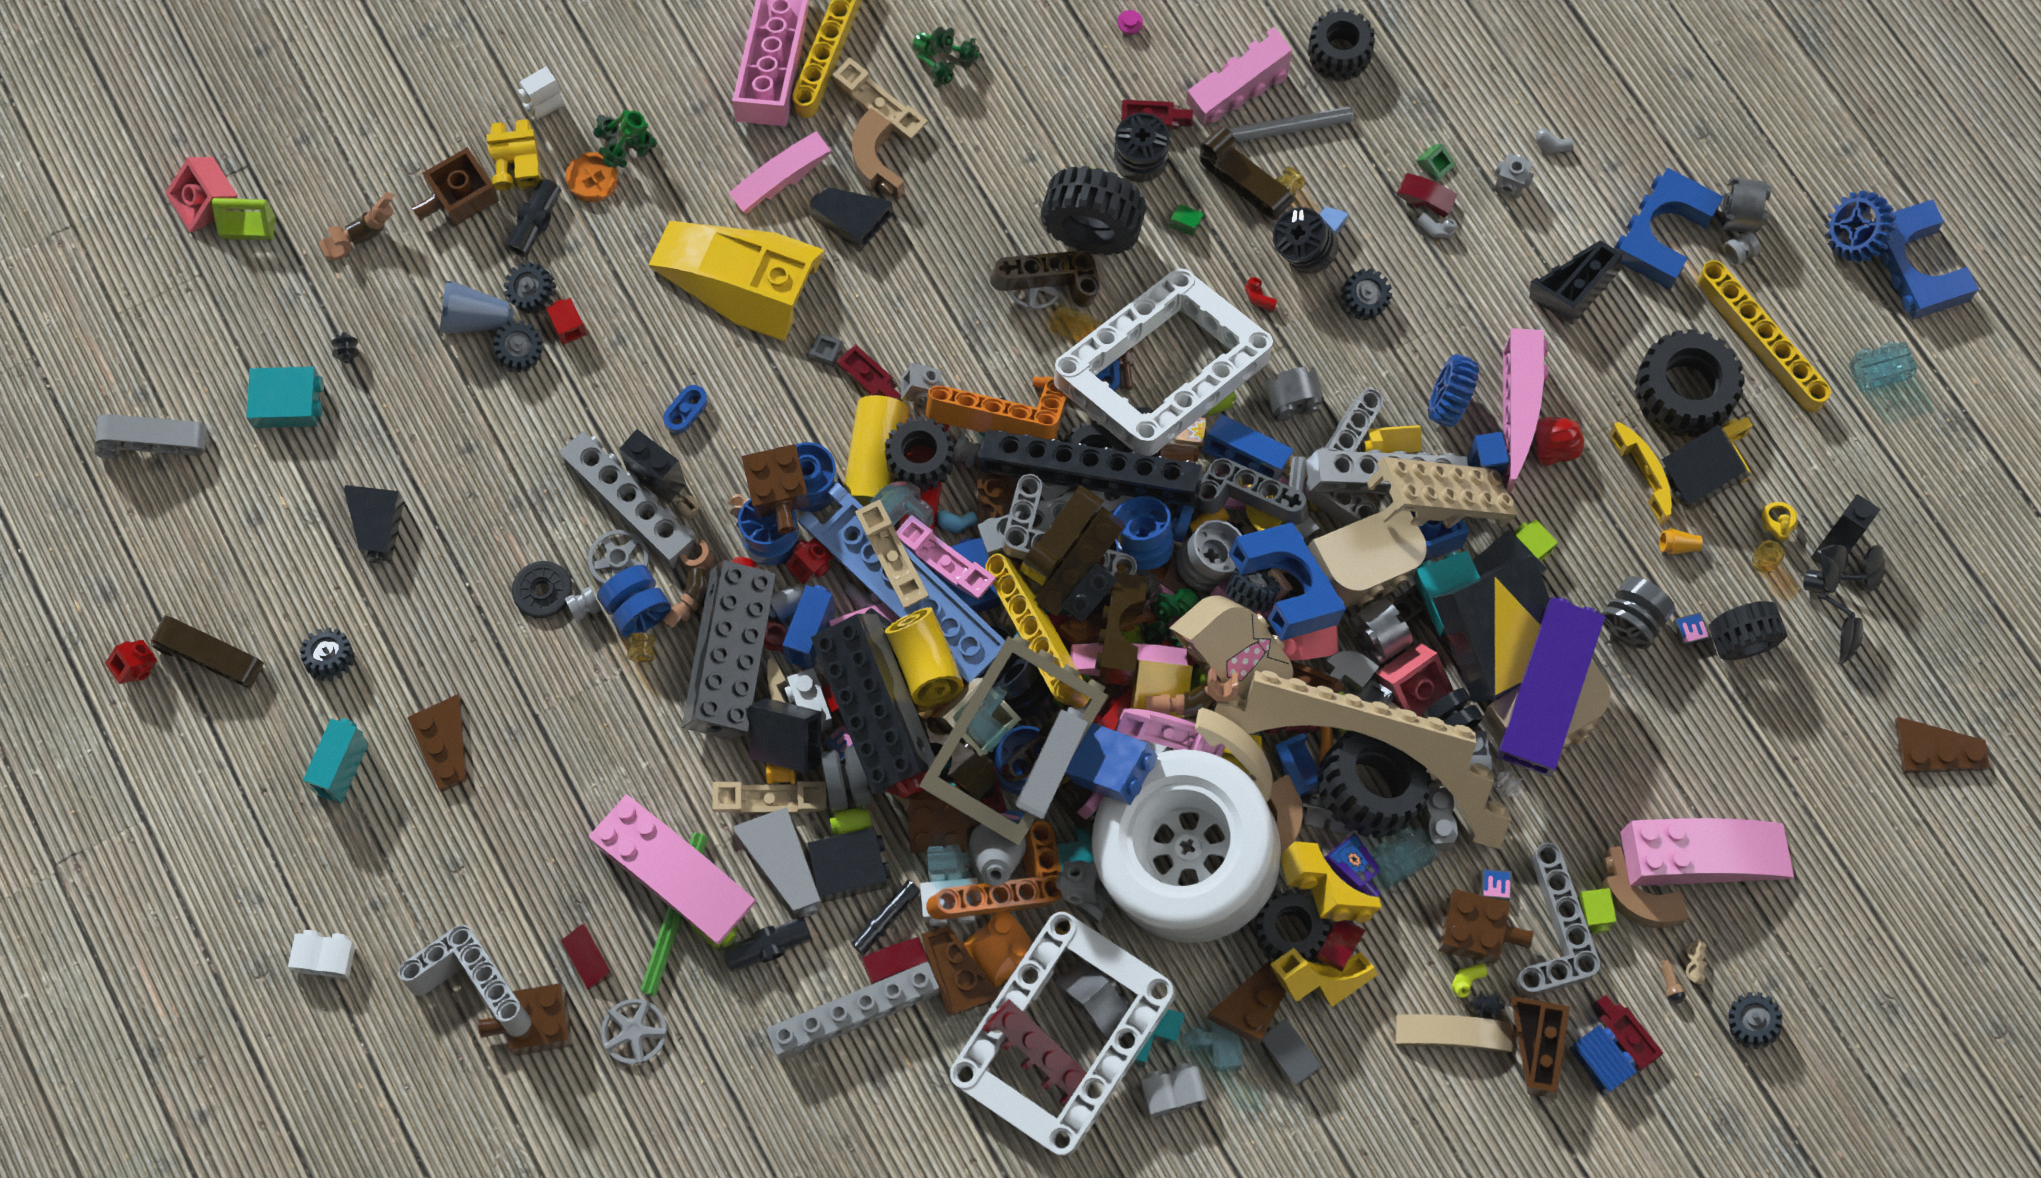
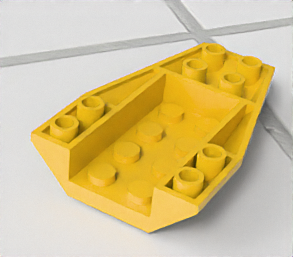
M669 221L648 266L734 324L785 342L795 320L793 309L809 274H816L825 250L774 232Z

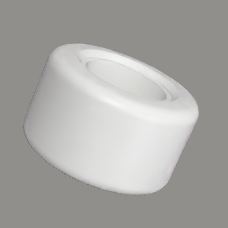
M1171 750L1158 753L1153 770L1147 775L1140 793L1134 798L1131 805L1107 796L1103 797L1095 816L1092 833V852L1097 873L1109 895L1126 915L1138 926L1158 937L1176 942L1198 943L1227 936L1246 925L1258 914L1268 901L1275 887L1281 866V842L1276 822L1256 784L1246 773L1231 762L1219 756L1197 750ZM1198 813L1200 818L1197 827L1194 830H1184L1180 822L1181 814ZM1217 824L1223 831L1225 839L1220 843L1209 844L1204 834L1212 825ZM1162 825L1169 826L1174 832V837L1169 844L1154 841V837ZM1185 846H1193L1195 851L1186 854L1183 848ZM1170 855L1174 865L1166 874L1161 875L1153 861L1156 857ZM1209 855L1221 856L1225 859L1214 874H1211L1204 867V862ZM1194 869L1199 882L1194 885L1180 886L1179 879L1182 871Z

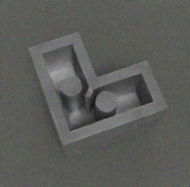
M1081 959L1055 981L1066 999L1085 1015L1094 1030L1107 1041L1131 1007L1129 1001L1122 994L1118 995L1116 990L1119 987L1109 975L1104 977L1099 968L1093 965L1089 966Z

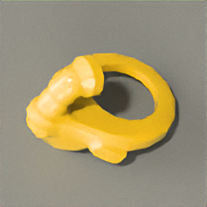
M1773 502L1764 507L1762 511V528L1767 532H1772L1777 540L1787 541L1791 531L1796 530L1798 527L1797 513L1790 505L1784 502ZM1773 508H1783L1789 512L1790 516L1787 514L1781 515L1778 518L1779 522H1776L1770 518L1769 512Z

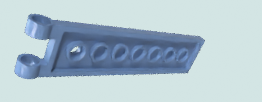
M836 482L827 491V494L841 509L824 525L809 511L797 520L798 523L899 619L917 610L931 607L950 646L961 678L968 684L974 678H979L993 663L1005 640L903 545L929 597L904 609L855 511L863 508V506ZM851 532L858 533L857 540H849V534Z

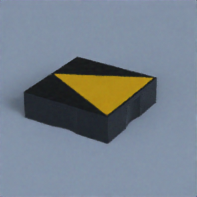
M1534 555L1512 559L1483 573L1475 581L1460 584L1433 597L1446 635L1455 649L1458 666L1472 702L1495 699L1519 687L1546 606L1550 601Z

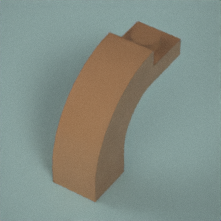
M870 108L858 122L853 134L852 152L855 170L859 179L868 190L873 192L879 185L883 193L888 196L893 195L899 200L905 193L904 180L881 164L877 158L878 150L892 135L891 122L873 108Z
M1288 774L1272 783L1270 800L1266 801L1274 814L1279 831L1281 854L1296 841L1303 818L1300 795Z
M1621 846L1608 849L1603 858V867L1605 873L1610 874L1611 877H1607L1601 885L1603 889L1610 888L1613 906L1620 914L1634 923L1651 928L1679 926L1689 919L1681 891L1653 895L1642 891L1637 886H1630Z

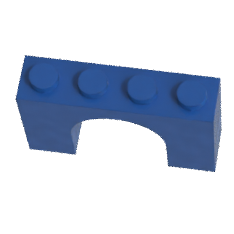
M1667 168L1663 176L1659 174L1656 176L1650 187L1654 190L1651 196L1647 194L1644 196L1638 207L1642 210L1639 216H1632L1626 229L1630 230L1627 236H1620L1614 249L1622 253V265L1671 290L1688 258L1661 244L1651 231L1650 221L1658 215L1673 213L1683 216L1707 229L1724 196Z
M1932 199L1892 212L1897 217L1891 223L1896 225L1897 229L1890 233L1895 240H1887L1886 244L1889 249H1880V260L1882 265L1887 267L1891 275L1892 285L1895 289H1898L1902 297L1903 307L1906 312L1910 313L1912 319L1914 320L1971 301L1979 289L1968 267L1940 276H1929L1918 272L1907 260L1905 245L1936 234L1944 223L1934 200Z
M1293 522L1235 538L1228 554L1241 575L1267 568L1281 569L1296 577L1304 589L1305 594L1276 602L1268 617L1270 624L1281 641L1338 625L1346 610L1344 602L1335 592L1330 579L1322 571L1316 558L1304 542L1302 534L1298 532Z

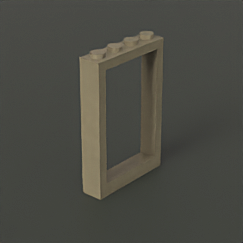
M1016 634L1014 639L1009 636L1007 637L919 786L1019 846L1037 816L1026 811L1019 824H1016L939 778L938 776L1012 652L1092 699L1084 713L1083 720L1088 722L1078 746L1108 695L1103 693L1106 688L1092 679H1090L1089 683H1086L1078 678L1081 672L1067 664L1064 668H1061L1053 663L1056 659L1054 656L1042 649L1039 654L1029 649L1031 643Z

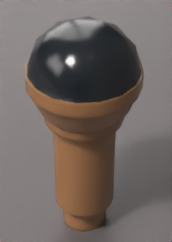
M1669 960L1662 961L1661 970L1667 985L1665 996L1669 1002L1679 1004L1685 999L1686 991L1678 983L1673 966Z

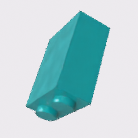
M314 366L250 368L247 420L253 428L317 427L318 417L322 416V403L319 401V393L324 390L323 377L319 376Z
M1453 551L1445 555L1443 560L1435 563L1432 560L1426 561L1417 567L1418 569H1416L1413 580L1439 637L1445 636L1446 632L1433 597L1460 584L1475 581L1480 577L1468 551L1462 553Z
M341 718L340 721L330 719L303 778V781L315 795L342 804L369 745V742L363 736V732L357 728L356 723L345 718Z

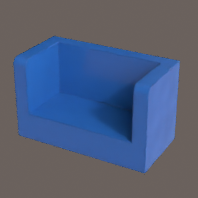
M1502 432L1474 437L1467 455L1469 466L1497 469L1503 478L1509 459Z
M1305 733L1274 745L1272 751L1283 776L1287 774L1290 776L1301 800L1319 793L1318 786L1320 784L1317 781V772L1319 770L1305 744L1307 739Z

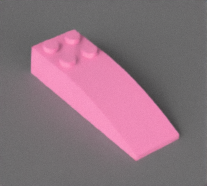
M756 0L732 100L735 122L787 126L800 65L809 0Z
M1511 328L1503 349V438L1509 459L1508 466L1503 475V483L1509 495L1528 455L1540 413L1544 381L1548 379V365H1544V356L1548 354V340H1544V330Z
M627 794L588 836L598 850L717 945L724 940L756 903L752 896L717 866Z
M1719 818L1631 821L1620 832L1630 886L1784 880L1794 878L1783 823Z

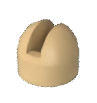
M691 495L682 496L677 503L678 512L684 518H693L699 513V503ZM687 501L694 508L691 510L684 502Z

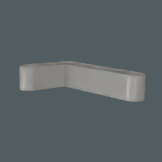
M1368 388L1351 402L1324 448H1330L1332 451L1356 450L1383 405L1382 395L1377 390ZM1307 474L1304 489L1306 499L1344 526L1362 520L1359 513L1364 518L1378 513L1377 507L1359 493L1310 491ZM1337 498L1342 501L1343 505L1338 502Z
M1033 474L1023 475L1018 481L1002 540L1003 551L1011 557L1024 560L1035 542H1039L1046 533L1032 529L1042 491L1041 480ZM1031 486L1035 489V493L1031 495L1026 494L1022 487ZM1024 511L1028 514L1029 518L1020 520L1016 517L1015 513ZM1013 536L1021 539L1022 544L1014 546L1008 539ZM1108 549L1100 559L1103 566L1107 567L1113 576L1115 572H1118L1116 566L1119 565L1126 566L1129 569V574L1132 575L1137 570L1135 559L1128 554Z
M1553 843L1541 844L1533 854L1531 863L1564 957L1532 965L1522 970L1515 980V989L1521 996L1526 998L1587 982L1597 973L1600 967L1599 957L1559 847ZM1540 854H1549L1553 859V863H1544L1540 858ZM1549 881H1559L1562 885V890L1556 891L1552 889ZM1564 906L1570 909L1572 917H1563L1559 912V907ZM1570 933L1577 934L1581 939V945L1572 944L1568 935ZM1583 960L1589 963L1591 972L1586 973L1580 970L1578 961ZM1557 968L1561 970L1564 979H1554L1551 975V969ZM1523 977H1533L1537 986L1535 988L1527 987L1524 984Z
M466 925L454 927L400 966L398 971L399 978L411 993L416 996L428 993L464 968L498 1021L511 1036H520L531 1026L530 1016L481 942Z

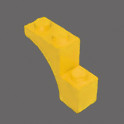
M1294 842L1281 854L1280 861L1288 886L1301 887L1302 889L1311 888L1320 918L1333 919L1334 921L1353 920L1357 923H1364L1371 920L1373 915L1382 908L1379 897L1369 896L1355 890L1335 874L1324 859L1318 843Z
M1295 948L1270 964L1282 987L1295 1002L1316 989L1331 1008L1378 975L1375 967L1361 952L1349 959L1343 972L1327 964L1309 962Z

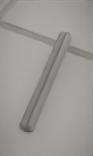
M1344 107L1228 128V130L1234 135L1236 142L1349 123L1353 121L1354 114L1351 107Z

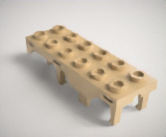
M1383 457L1377 463L1379 470L1367 481L1370 490L1376 489V485L1383 480L1391 483L1389 492L1394 502L1381 513L1384 523L1400 511H1412L1416 513V517L1410 521V524L1415 526H1422L1428 520L1443 521L1445 527L1450 528L1464 517L1496 519L1499 526L1504 527L1518 515L1513 505L1514 502L1509 496L1503 483V478L1497 469Z

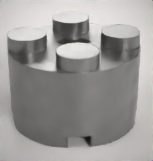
M1731 177L1727 183V186H1732L1730 193H1724L1721 222L1725 223L1722 229L1738 232L1750 231L1755 234L1760 230L1761 226H1765L1767 223L1768 210L1764 209L1766 200L1770 198L1771 184H1765V181Z
M1306 367L1286 370L1278 373V379L1272 383L1270 378L1264 382L1272 414L1277 416L1278 421L1289 420L1294 417L1293 413L1301 411L1305 415L1315 413L1320 410L1318 405L1325 400L1315 367H1311L1310 371H1307Z
M1385 598L1372 603L1349 618L1351 626L1358 634L1355 638L1357 645L1364 652L1368 650L1378 665L1406 649L1413 642L1406 622L1400 623L1396 615L1400 614L1399 611Z

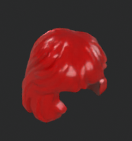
M1543 417L1538 420L1536 440L1539 447L1537 454L1538 461L1542 462V465L1549 466L1560 461L1567 462L1577 459L1582 455L1584 434L1577 422L1560 417Z

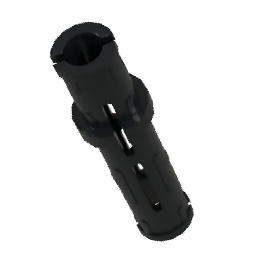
M906 880L873 919L869 918L866 922L867 926L851 942V945L859 953L865 955L880 937L883 938L887 934L886 930L908 907L912 900L921 893V890L912 881Z

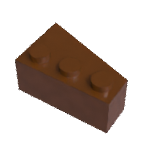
M1511 996L1527 1094L1557 1099L1570 1006Z

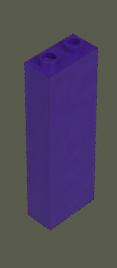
M1551 597L1546 606L1496 756L1497 759L1551 777L1554 773L1605 616L1599 614L1596 609L1590 607L1581 608L1572 605V602L1567 599Z

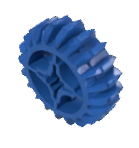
M1860 191L1859 194L1850 192L1849 198L1841 197V205L1833 204L1836 211L1834 214H1827L1831 218V222L1824 225L1830 229L1825 236L1830 240L1828 245L1834 249L1836 255L1842 256L1847 261L1852 260L1856 263H1861L1862 259L1871 261L1872 255L1875 257L1880 256L1881 248L1884 250L1889 249L1886 242L1887 240H1895L1890 233L1897 229L1896 225L1891 224L1897 217L1891 213L1894 208L1887 204V199L1879 197L1874 192ZM1870 208L1873 209L1876 215V223L1872 221ZM1845 231L1849 232L1851 246L1847 242Z
M1457 354L1448 359L1443 369H1441L1430 395L1431 398L1427 410L1429 419L1433 420L1436 424L1448 427L1456 425L1462 419V415L1466 412V408L1474 395V389L1477 386L1476 382L1479 378L1477 362L1469 357Z

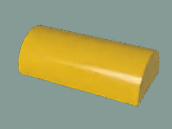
M872 395L862 397L857 402L844 489L863 507L880 499L885 510H896L899 480L895 482L891 477V472L889 473L885 443L886 439H890V431L892 429L897 431L896 425L899 422L907 423L906 419L910 418L911 410L906 403L895 398Z

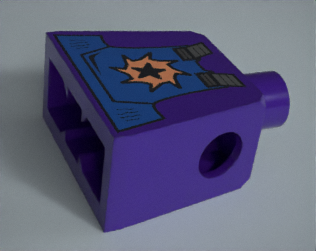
M1353 833L1324 857L1335 874L1355 890L1373 897L1381 894L1370 881L1380 872V868L1356 833Z

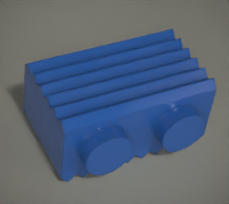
M1598 1025L1576 1041L1569 1050L1595 1082L1599 1090L1602 1091L1603 1095L1606 1096L1632 1077L1637 1071L1634 1069L1636 1063L1630 1054L1626 1051L1622 1053L1615 1044L1617 1043V1038L1609 1028L1604 1029L1601 1025Z

